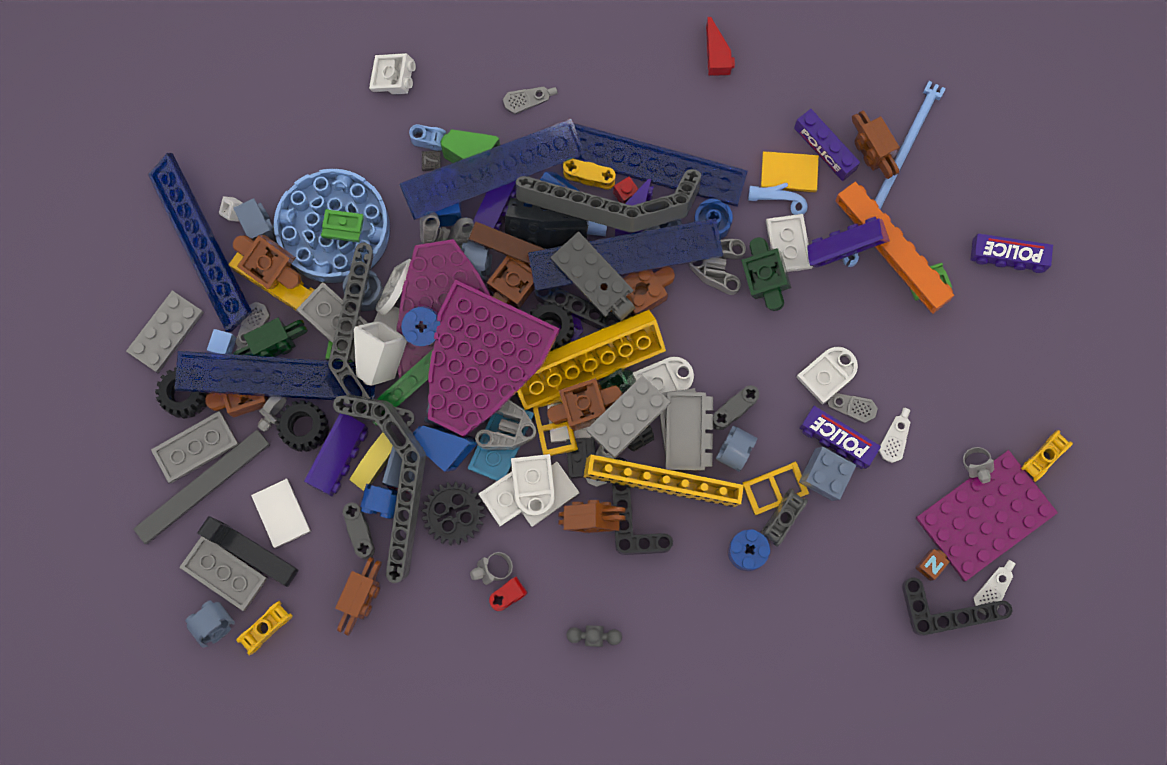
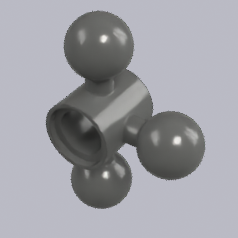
M587 625L586 632H582L577 627L570 628L567 631V639L571 643H578L581 639H585V646L603 647V640H607L611 645H618L622 640V634L617 629L603 633L604 626Z

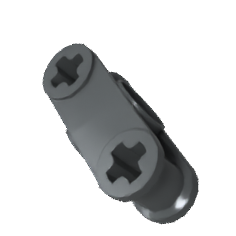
M750 385L730 398L714 413L713 427L716 430H724L731 423L739 419L757 402L760 395L759 390L755 386ZM752 393L754 395L752 398H746L747 394ZM718 417H723L725 419L724 422L718 423Z
M790 488L770 520L763 527L761 534L773 541L776 547L779 546L800 512L805 508L808 499L800 497ZM786 512L788 518L785 522H782L780 516Z
M348 503L343 508L348 535L356 555L363 559H369L375 553L369 525L364 513L361 511L362 508L356 503ZM352 508L357 511L354 517L349 514L352 512ZM363 545L369 547L366 550V554L360 551L363 549Z

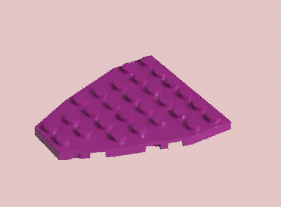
M454 239L415 245L406 280L402 288L396 332L403 335L401 328L402 320L406 313L418 306H427L439 313L455 280L491 296L480 274ZM420 321V324H418L417 327H419L421 331H423V329L426 328L427 325H424L423 321ZM407 341L398 367L399 379L434 348L435 341L427 346H416Z
M455 280L437 315V321H440L441 325L437 326L434 335V350L431 355L428 375V419L465 437L500 410L543 366L560 329Z

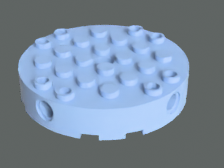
M323 169L311 175L307 174L294 182L295 184L288 191H285L275 211L274 234L278 245L296 257L291 265L299 273L319 282L341 283L350 273L354 251L360 243L369 244L373 250L374 256L371 268L380 260L389 241L390 219L379 192L365 178L347 170ZM325 209L363 214L364 220L360 234V243L322 238L321 233ZM364 249V252H360L362 262H364L365 254H369L367 249Z

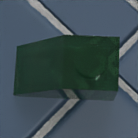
M620 368L599 383L602 389L617 386L624 394L636 382V379L631 370Z

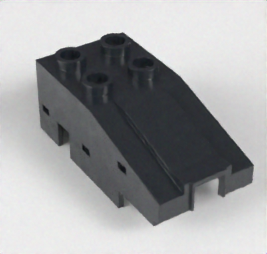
M510 197L505 215L506 234L548 251L560 249L577 232H580L587 240L588 220L535 205L525 207L524 202Z

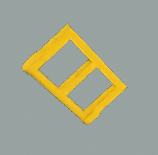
M561 396L533 407L543 455L550 454V456L578 450L574 432L569 427L568 421L558 425L551 423L542 426L538 408L562 403ZM567 426L571 444L547 450L544 431Z
M796 461L749 481L742 482L754 515L779 506L782 496L774 476L790 469L793 470L801 492L796 494L800 497L809 494L807 487L799 483L802 475ZM769 479L777 501L759 508L750 485Z

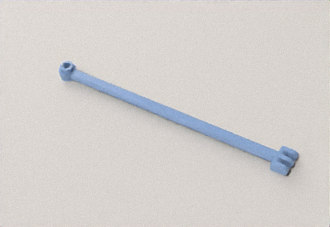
M931 81L927 83L923 91L927 96L894 160L899 171L934 100L940 101L946 89L942 87L937 92L938 84H935L933 90L930 89ZM893 175L889 179L885 178L875 198L879 209H881L897 175ZM858 253L853 255L854 260L850 261L848 267L856 265L859 260ZM846 257L842 261L846 265L850 259Z

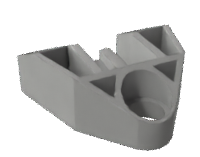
M433 211L424 212L420 215L421 242L426 244L454 239L462 249V244L469 241L474 222L470 218H461L456 221L450 231L446 227L439 228L440 221L437 213ZM428 218H435L433 220L426 221Z
M739 239L710 241L690 256L689 267L703 283L726 294L734 295L739 291L741 282L737 276L725 272L726 258L741 259L745 254L746 246ZM740 246L742 253L735 254L732 251V247ZM700 258L702 265L694 266L692 260ZM729 281H733L737 284V288L730 290L726 284Z
M508 400L496 413L520 423L501 419L498 430L516 436L512 437L484 429L477 432L475 436L477 445L482 449L514 450L532 441L536 436V428L524 409ZM531 427L533 434L530 437H525L522 434L523 428ZM480 435H489L490 441L487 444H481L479 442Z

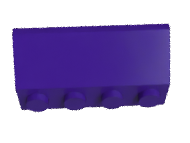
M872 217L865 220L866 223L860 226L858 224L848 226L847 231L840 232L838 230L830 233L828 238L823 239L820 237L812 240V244L807 245L810 266L819 268L889 242L883 220Z
M339 414L304 482L330 496H333L334 493L336 494L341 487L340 481L342 477L346 476L350 470L349 464L352 458L355 459L359 453L358 446L361 441H365L368 435V427L349 415Z

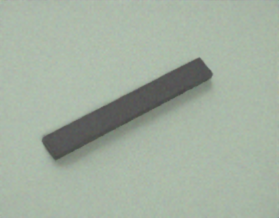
M256 430L137 525L134 531L144 544H148L269 447L270 444L260 431Z

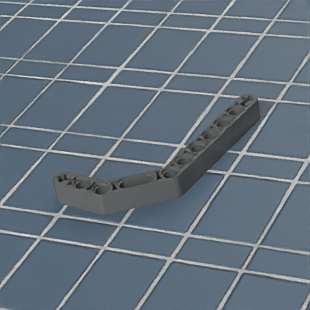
M694 169L687 170L674 194L633 206L527 176L519 177L516 180V198L521 202L627 232H636L686 217L698 195L701 173Z
M360 243L354 251L329 358V368L347 395H350L344 385V379L351 376L362 390V397L370 398L349 366L354 343V328L358 326L374 256L369 244ZM364 249H367L369 254H365L364 262H362L360 252H364ZM359 267L365 269V273L361 276L355 274V270ZM353 286L361 288L358 294L351 293ZM350 304L356 305V311L353 313L346 311L347 306ZM345 323L352 324V329L348 332L342 330V326ZM340 342H347L348 347L345 350H338ZM337 360L343 361V367L339 370L333 368V364ZM362 403V404H361V409H362V411H363V408L366 406L365 403ZM381 406L379 409L380 414H382V412L385 411V408L383 406ZM394 407L401 417H405L408 414L411 421H407L406 425L408 428L412 427L415 423L414 414L410 410ZM363 418L368 421L376 422L374 419ZM394 422L391 423L392 426L397 427V425Z
M354 395L338 396L333 402L335 411L340 414L374 419L402 458L386 569L387 579L392 583H398L404 580L410 571L426 453L390 402ZM343 402L346 403V404H353V405H352V406H349V407H346V405H343ZM362 403L366 404L367 409L365 412L361 409ZM381 406L385 408L384 416L380 414L379 409ZM392 422L397 425L406 438L405 445L399 441L392 431ZM412 452L417 454V461L412 459ZM409 471L414 473V480L409 478ZM406 491L412 494L411 500L406 497ZM404 510L409 513V519L403 516ZM401 529L406 532V539L400 535ZM398 549L403 551V558L398 555Z

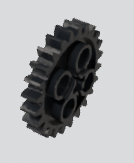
M455 481L454 486L451 487L450 483L447 482V488L440 484V491L432 489L435 495H427L430 501L423 502L427 509H422L421 511L427 514V516L422 517V520L428 521L424 527H431L428 534L436 533L434 539L438 540L441 537L442 544L448 540L449 545L452 546L453 541L456 540V543L460 545V539L467 543V536L475 538L472 532H480L477 525H484L480 518H484L485 515L480 513V511H483L485 507L479 506L483 500H476L479 495L478 492L471 494L473 488L469 487L466 490L465 483L459 487L458 482ZM456 496L463 497V503L461 505H455L453 503V500ZM439 504H444L446 507L445 511L441 514L436 513V507ZM466 505H469V506H470L468 509L459 511L460 509L464 508ZM452 509L459 511L456 513L457 517L455 518L448 516L451 514L450 510ZM466 513L471 514L470 522L463 523L461 520L462 516ZM448 516L440 522L437 521L439 518ZM446 522H453L454 527L451 531L444 530Z

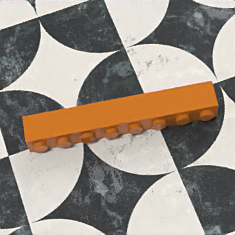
M855 181L837 195L836 203L855 224L859 226L865 224V220L872 217L883 220L890 241L875 248L932 314L951 301L954 296L952 288L948 284L943 283L939 273L930 268L926 258L916 252L913 243L903 237L902 231L891 223L890 217L879 209L877 202L869 198L862 185H858Z

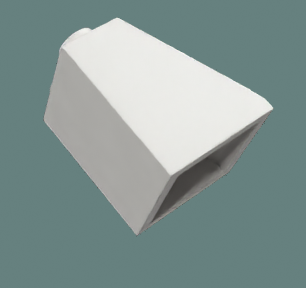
M380 321L355 326L356 377L370 386L395 379L407 343L405 337Z

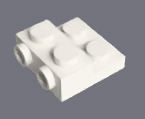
M407 53L375 55L369 89L372 92L389 91L391 94H408L409 88L413 86L411 73L416 69L414 60Z

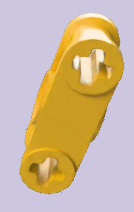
M573 158L567 159L563 163V174L567 180L607 190L615 185L616 174L612 168Z
M1056 430L1046 440L1044 445L1022 465L1021 469L1026 470L1033 477L1034 482L1038 481L1048 471V468L1072 446L1073 443L1071 441L1068 442L1060 434V430ZM1044 452L1049 454V460L1044 457Z
M280 601L273 604L261 618L236 639L238 643H241L247 649L249 656L255 653L266 640L293 617L291 613L288 614L284 610ZM263 623L268 625V631L265 634L261 631Z

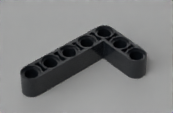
M543 270L534 289L537 301L542 304L548 302V305H552V302H556L555 300L558 297H563L565 302L561 305L564 306V310H569L570 316L573 315L582 322L599 330L609 327L606 323L610 320H614L616 323L620 322L611 311L605 317L591 302L558 288L561 277L556 276L554 279H548L546 276L549 272ZM545 289L548 291V294L541 296L538 292ZM575 305L582 306V310L578 312L572 308ZM595 312L598 313L600 317L598 319H592L589 315Z
M621 457L616 458V460H621V461H626V462H628V461H627L626 459H624V458H621ZM612 483L613 506H616L621 501L628 505L625 513H619V515L626 516L625 521L629 524V528L624 531L620 529L615 531V547L617 552L622 555L668 552L673 545V539L668 534L633 535L630 487L626 486V490L618 491L616 484ZM661 538L669 541L667 548L659 546L658 541ZM642 539L648 540L649 548H640L639 541ZM622 540L630 543L628 550L620 549L619 543Z
M208 516L197 532L205 539L221 545L286 587L290 585L299 571L294 566L213 517Z
M912 577L905 580L902 585L911 626L918 635H928L1009 618L1013 612L1009 602L997 601L930 615L922 581ZM910 581L917 584L916 592H911L908 589ZM915 601H919L922 604L920 612H916L913 609ZM1000 604L1006 609L1003 616L997 612V607ZM980 608L986 612V617L983 620L977 616V611ZM960 612L966 616L964 624H961L957 619ZM941 616L947 621L944 628L940 627L937 623L938 618ZM921 620L927 624L925 632L918 629V623Z

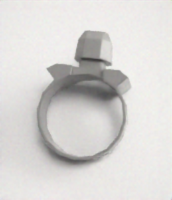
M281 392L273 394L259 411L265 416L258 423V427L264 432L272 426V423L279 425L275 415L283 408L287 401V397Z
M980 447L967 450L964 454L963 462L965 469L969 472V477H978L982 483L990 482V473L994 471V460L991 459L990 453ZM972 453H983L989 458L982 465L970 464L968 467L965 463L966 458Z
M495 552L488 558L483 557L477 563L478 567L470 572L472 580L482 579L485 585L493 582V580L501 581L511 574L513 568L512 561L505 553ZM499 555L506 559L509 566L506 577L497 578L489 573L487 564L491 556Z

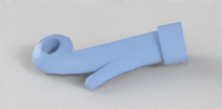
M788 183L773 187H749L748 201H793L791 212L794 215L805 214L808 208L806 200L801 195L782 190L788 186ZM797 203L802 205L799 211L795 209Z

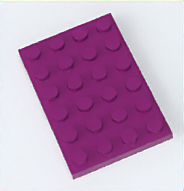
M1009 450L994 460V471L990 473V482L982 483L978 477H970L916 517L939 550L947 555L946 559L950 561L949 563L964 582L1058 513L1026 471L1021 469L1022 466Z

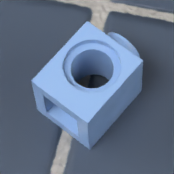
M214 329L207 351L214 359L223 360V358L230 360L237 338L231 333Z

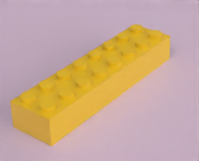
M647 310L550 351L543 366L517 391L524 410L560 396L559 390L594 378L599 380L665 352L666 349L657 320L650 310Z

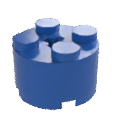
M708 199L703 201L697 208L694 216L693 226L696 234L703 241L710 242L723 239L727 236L732 224V211L721 200Z
M418 306L411 309L402 320L401 328L405 339L416 346H427L433 343L437 326L441 325L440 321H437L438 313L427 306ZM420 321H423V324L427 325V327L424 328L423 331H421V329L417 327V325L420 324Z
M366 484L360 505L362 507L361 511L369 514L380 512L381 517L394 519L398 491Z
M753 529L739 532L731 540L728 548L731 563L736 568L744 571L758 569L765 564L770 554V546L766 537ZM745 546H747L748 548L751 547L753 549V555H751L750 553H745Z

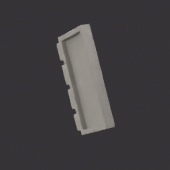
M666 392V398L671 401V404L666 408L665 469L705 471V467H712L713 453H705V449H713V434L705 433V430H713V414H706V411H713V397L706 396L704 392Z

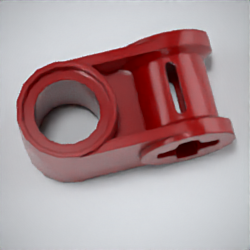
M514 577L492 593L489 602L494 610L502 611L519 601L528 592L519 579ZM496 597L499 599L503 598L501 606L499 604L494 605Z

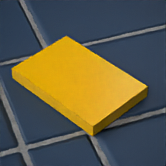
M763 151L761 187H773L788 183V186L782 190L817 192L819 155Z

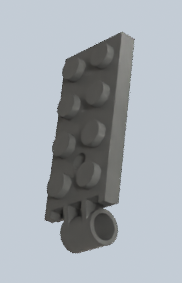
M577 232L550 257L603 316L606 317L612 311L622 321L635 309L633 303L626 298L634 290L580 232ZM605 283L607 284L608 289L602 290L600 288V285Z

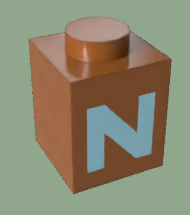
M932 549L915 569L928 580L933 581L950 561L946 559L947 555L939 549Z

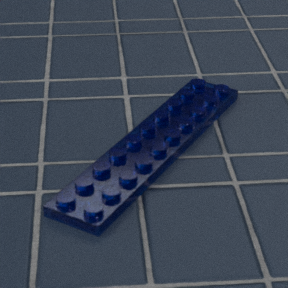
M569 119L407 180L399 185L413 219L416 220L512 183L519 177L530 176L585 154L573 121Z
M572 122L569 123L559 154L561 159L573 158L584 162H592L600 166L612 168L616 174L630 176V178L645 182L651 179L652 184L674 190L677 189L684 173L687 170L694 169L701 173L700 189L697 196L707 199H718L725 204L738 207L748 170Z
M166 153L148 174L225 331L232 332L252 313V310L173 153Z
M716 218L589 241L620 276L723 257ZM561 247L528 253L535 291L573 284L550 259Z
M178 351L175 391L335 400L338 396L347 395L329 368V361L190 351ZM335 361L333 364V368L336 370L343 367V362ZM349 362V366L356 375L355 362ZM351 376L346 377L344 385L350 395L362 397V390L355 379ZM358 378L369 397L374 399L375 385H366L363 380Z

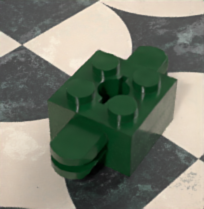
M757 237L750 242L752 256L741 260L751 296L755 299L764 297L766 307L771 311H779L784 306L781 291L792 288L782 252L778 248L770 250L767 241Z
M276 318L244 334L243 336L248 345L235 351L233 354L237 359L238 365H244L256 358L261 363H270L275 360L276 356L290 353L292 348L296 347L293 340L308 332L307 327L304 326V321L297 320L285 326L279 318Z

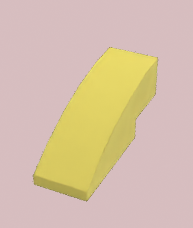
M383 432L349 479L363 491L366 484H372L388 464L392 444Z

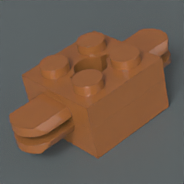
M865 111L853 115L852 122L858 130L855 146L864 155L866 165L870 166L873 171L880 168L887 179L899 174V168L894 161V157L900 147L883 118L880 116L870 121Z
M241 235L234 239V250L244 256L237 267L265 288L274 289L278 283H281L287 289L296 288L300 285V274L290 267L296 257L269 237L258 235L254 241L246 235Z
M506 256L487 281L488 289L494 293L491 297L520 309L535 289L540 278V274L535 271L537 267Z
M645 264L623 278L634 290L626 296L635 306V309L631 312L632 316L652 310L667 301L668 294L664 288L673 283L675 273L671 267L664 266L653 273L649 265Z
M253 365L217 377L220 390L209 393L205 401L206 405L213 411L226 408L227 413L234 418L263 408L268 400L267 394L279 391L282 388V379L276 373L261 376L260 370Z
M594 378L559 390L562 403L551 406L548 409L547 416L556 425L568 421L569 427L573 431H577L591 426L623 393L617 386L602 389L599 381Z
M588 500V504L572 502V505L564 506V512L558 513V517L564 518V520H558V524L564 525V530L582 533L619 531V521L626 520V516L619 515V513H625L626 508L611 506V502L599 503V500Z
M370 557L362 574L351 571L335 609L344 612L337 628L338 632L341 633L345 629L344 634L349 636L357 618L364 620L365 616H369L372 609L370 605L372 599H376L380 591V587H378L380 583L374 580L381 567V561L377 560L374 564V558Z

